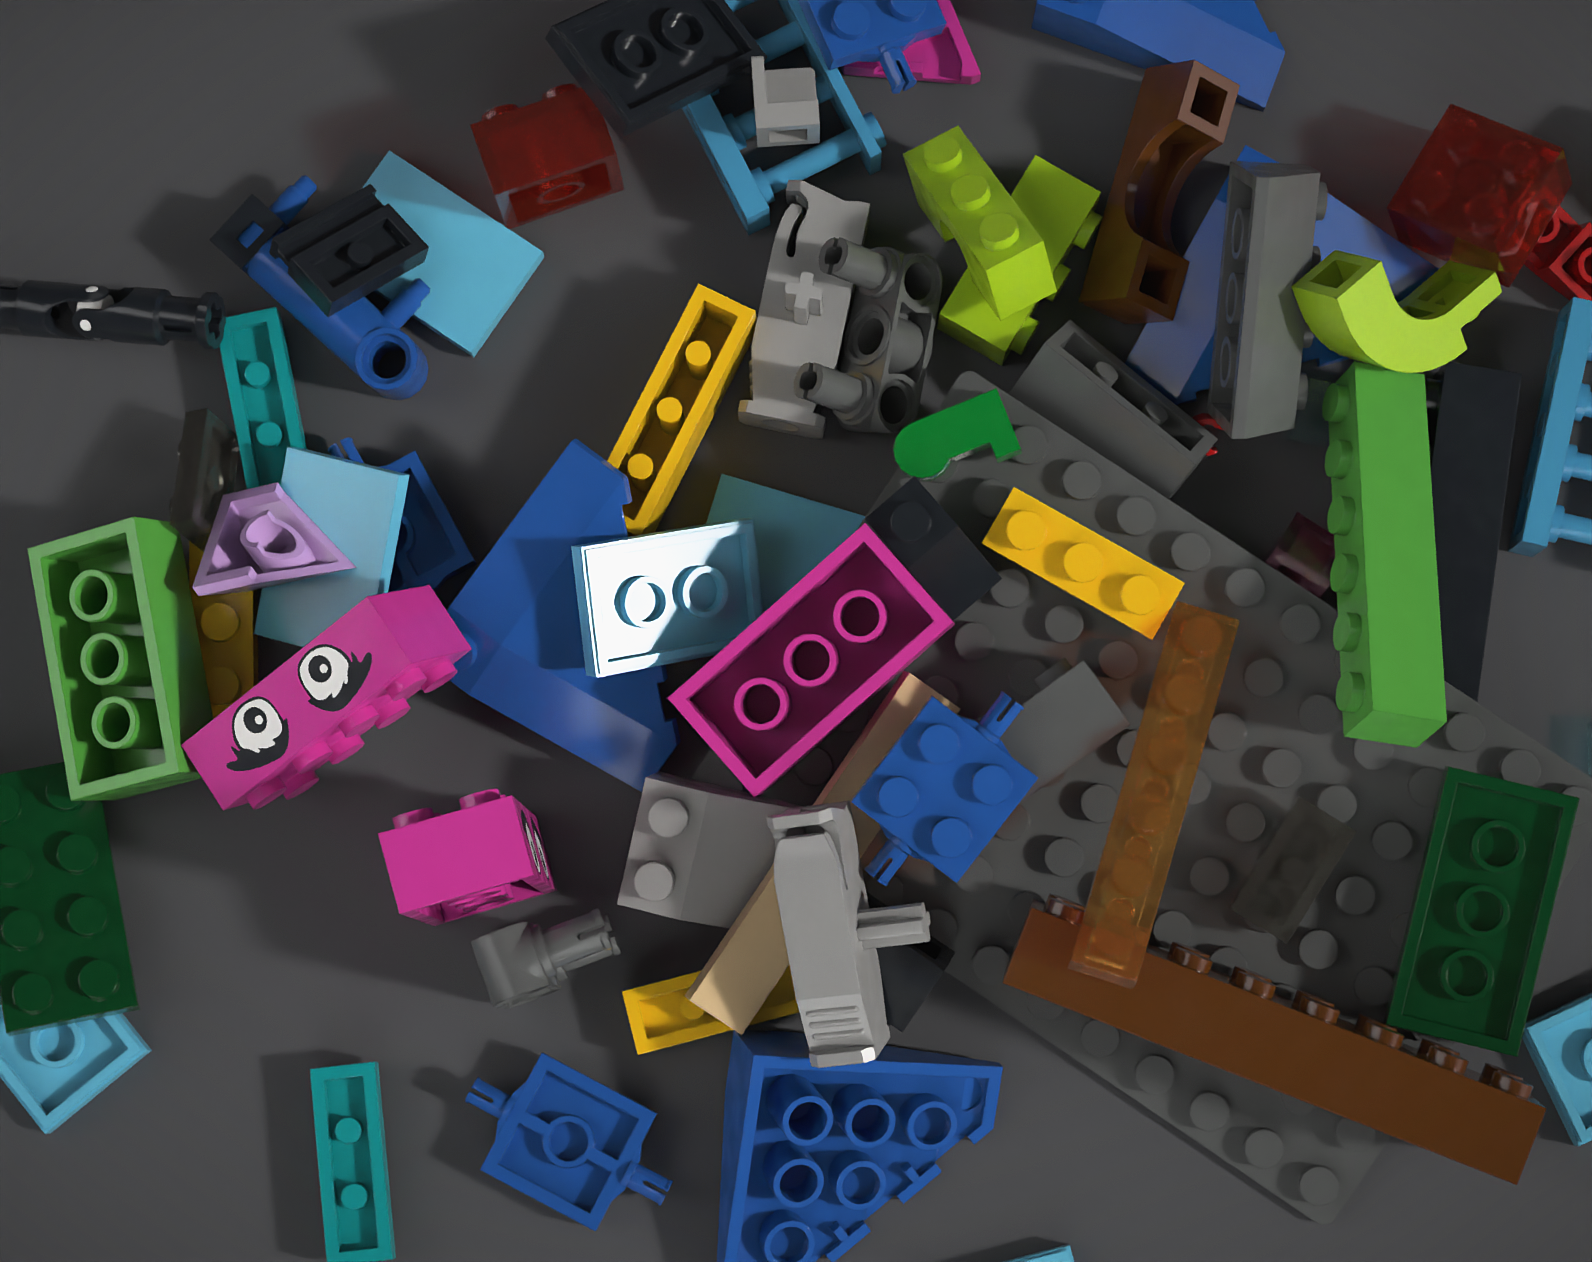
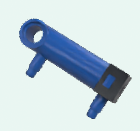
M303 175L294 185H289L269 208L251 194L210 238V241L375 392L386 399L392 400L411 398L419 392L428 376L427 358L420 347L400 328L421 307V302L430 293V288L420 278H416L407 288H403L382 311L364 296L327 317L287 273L289 267L281 258L274 259L269 253L272 238L290 229L287 225L308 203V198L317 190V185L309 177ZM390 351H404L406 363L402 372L392 378H381L378 367L382 357Z

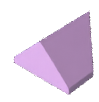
M277 482L223 495L192 588L198 596L248 592L353 569L356 566L285 493Z

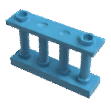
M757 0L724 1L735 12ZM777 0L789 24L755 41L767 55L764 64L801 46L817 75L815 81L818 105L830 100L846 131L765 171H762L760 167L750 171L740 150L747 147L746 140L756 136L755 109L735 118L732 113L722 117L712 99L713 96L719 94V90L682 108L748 236L770 225L768 204L775 201L774 194L787 188L788 180H804L856 153L859 154L869 175H872L881 170V148L887 145L877 119L872 112L862 115L838 68L828 70L798 0Z
M1573 297L1558 312L1508 552L1534 557L1548 546V542L1555 543L1558 538L1592 545V519L1565 513L1564 506L1556 504L1561 481L1568 482L1571 477L1592 481V455L1577 452V445L1569 444L1573 422H1580L1583 416L1592 418V392H1590V385L1582 383L1586 361H1592V301Z

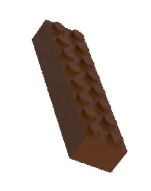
M1049 893L1046 904L1035 899L1032 900L1006 967L1003 984L1512 1184H1518L1547 1109L1531 1095L1534 1086L1524 1082L1523 1077L1489 1063H1485L1481 1073L1467 1068L1469 1061L1460 1057L1459 1052L1422 1038L1418 1049L1402 1042L1405 1036L1396 1032L1397 1028L1363 1014H1359L1356 1024L1338 1018L1341 1011L1334 1008L1335 1004L1313 994L1297 990L1293 1000L1274 993L1277 986L1271 983L1272 980L1246 968L1235 965L1231 976L1211 968L1213 961L1209 959L1210 955L1187 945L1173 941L1168 952L1148 944L1150 938L1147 935L1148 931L1120 919L1111 917L1108 927L1084 919L1087 913L1085 906L1061 896Z

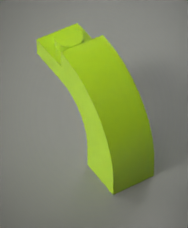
M1338 250L1330 253L1291 286L1305 322L1312 333L1327 348L1350 359L1404 373H1419L1433 370L1447 364L1466 351L1467 346L1461 328L1473 321L1481 310L1502 293L1496 271L1448 261L1405 299L1397 303L1380 260Z

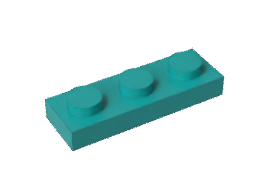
M277 307L226 317L224 336L220 344L247 489L277 482L281 485L287 447L307 449L281 313Z
M378 1062L310 1069L327 1262L393 1260L396 1258Z

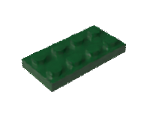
M64 762L0 774V999L5 1029L9 1036L140 1010L104 802L71 801Z
M1445 766L1385 1013L1384 1023L1386 1025L1518 1057L1580 798Z

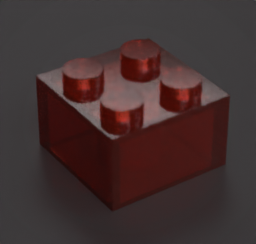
M568 83L556 86L542 95L541 101L520 108L516 104H505L495 107L482 115V121L470 124L493 193L508 229L625 190L617 153L604 117L582 87L578 88L577 84Z
M1450 104L1386 208L1399 242L1446 262L1453 261L1496 271L1499 283L1509 288L1570 189L1572 180L1564 148Z

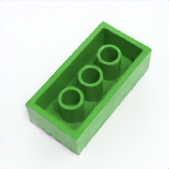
M134 516L27 548L71 801H116L202 778L181 744L212 721L213 714L178 523Z

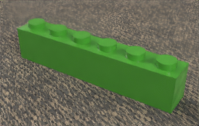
M1354 361L1336 383L1329 385L1322 403L1323 418L1329 423L1330 443L1325 456V472L1328 477H1331L1332 502L1328 511L1327 525L1329 532L1334 534L1335 559L1331 567L1330 585L1332 590L1337 592L1338 617L1333 630V644L1335 649L1340 651L1341 672L1336 688V705L1343 713L1344 737L1417 748L1447 723L1425 374L1397 372Z

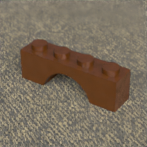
M1196 60L1146 68L1078 302L1123 324L1173 321L1190 261L1183 258L1176 251L1172 241L1171 220L1174 206L1184 182L1195 166L1207 154L1224 144L1239 91V84Z

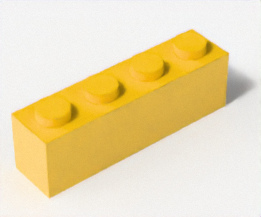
M699 283L607 462L628 477L632 502L622 505L628 537L654 533L753 340L757 321L756 311Z

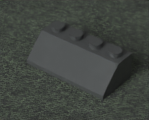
M1230 161L1207 413L1213 417L1231 439H1248L1295 429L1296 410H1304L1306 406L1308 379L1305 372H1300L1303 348H1310L1314 334L1303 318L1291 286L1321 262L1320 248L1313 246L1316 221H1322L1325 217L1328 199L1327 185L1325 182H1320L1321 172L1306 164Z

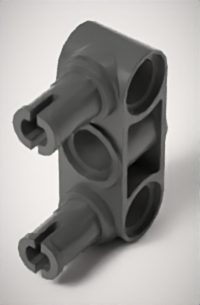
M835 237L830 238L825 242L819 254L820 270L823 273L857 285L850 321L844 334V351L840 371L815 362L814 364L810 362L803 364L794 379L795 395L798 398L833 409L841 427L849 432L899 434L904 427L915 422L918 414L927 364L932 354V338L942 292L943 278L941 269L936 260L929 254L903 253L890 247H876L870 250L841 237L839 239Z
M598 908L544 930L537 923L521 922L491 932L470 942L492 1005L497 1009L516 1007L561 989L560 982L568 979L567 972L614 954L615 956L621 954L617 938L615 936L609 937V933L614 932L607 914L601 916Z

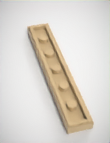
M906 671L901 673L813 804L819 805L850 800L860 858L881 827L878 822L851 802L853 796L931 695L957 714L960 710L955 704ZM774 864L685 994L689 1001L741 1035L789 966L774 884Z

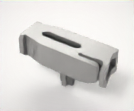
M788 180L786 203L790 204L781 219L774 239L751 345L752 360L749 361V378L752 400H740L738 420L749 426L813 439H823L826 417L819 415L822 412V405L798 398L794 391V379L800 367L809 362L813 364L814 362L838 371L844 334L847 329L856 285L823 273L819 267V254L825 242L834 237L838 239L841 237L864 247L870 217V203L844 201L803 180ZM797 235L795 255L789 257L793 241Z
M850 800L789 808L784 810L782 814L766 816L768 828L771 830L775 841L774 884L796 1002L810 1051L811 1066L824 1068L861 1064L875 1060L891 1038L889 1026L887 1025L881 970L876 948L929 942L931 939L929 911L925 910L924 902L869 909Z

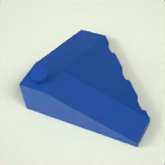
M1037 0L1031 29L1145 70L1149 67L1196 60L1240 85L1235 102L1262 112L1266 107L1285 55V50L1276 32H1269L1255 4L1257 0Z
M1247 145L1244 146L1237 161L1279 163ZM1229 175L1183 256L1190 263L1173 321L1147 323L1125 362L1128 367L1177 406L1195 402L1197 399L1195 392L1209 389ZM1328 193L1325 217L1322 221H1316L1313 246L1320 248L1321 261L1334 250L1380 260L1397 303L1405 299L1439 270V268ZM1314 335L1310 348H1303L1301 363L1316 359L1317 366L1322 367L1350 358L1330 350Z
M576 438L569 443L447 609V612L472 648V650L453 664L458 672L450 681L468 695L642 792L645 777L662 770L681 740L676 718L665 719L658 683L668 679L666 665L597 678L586 676L571 546L628 537L622 505L631 503L632 496L628 477Z
M734 1030L725 1088L717 1262H816L824 1254L831 1262H835L871 1232L864 1221L894 1195L903 1204L942 1172L935 1161L965 1136L973 1144H976L994 1128L1003 1066L999 1062L884 1046L875 1060L866 1063L816 1068L812 1067L810 1063V1051L805 1033L745 1030L741 1035Z

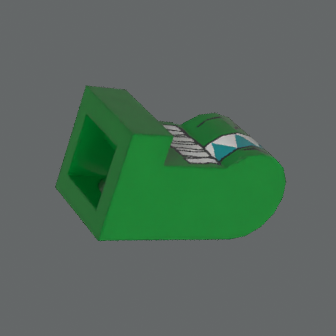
M997 388L910 423L897 435L893 448L895 461L903 473L910 478L915 476L921 482L937 479L945 473L950 463L990 447L997 463L1022 454L1021 447Z

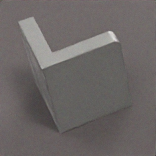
M751 56L757 147L820 143L819 106L814 69L803 67L765 70L764 56Z

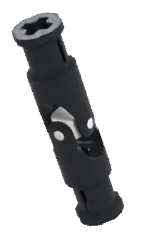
M27 280L22 286L0 285V328L20 330L24 336L91 341L109 339L114 342L165 346L170 340L198 342L205 349H216L220 346L224 336L226 323L225 305L223 298L216 292H206L201 298L172 296L169 290L142 287L107 289L100 285ZM67 301L78 302L74 314L69 308Z

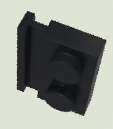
M371 184L272 238L270 255L274 259L281 258L289 267L287 273L327 317L422 264L427 256L429 246L389 203L384 206L375 196L377 190Z

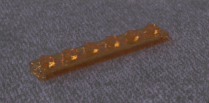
M1177 601L1174 606L1069 960L1068 969L1133 989L1137 983L1240 620Z

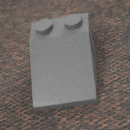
M660 771L645 777L617 905L677 920L730 929L774 864L776 847L773 834L768 828L766 816L782 814L786 809L804 806L763 796L753 797L751 793Z

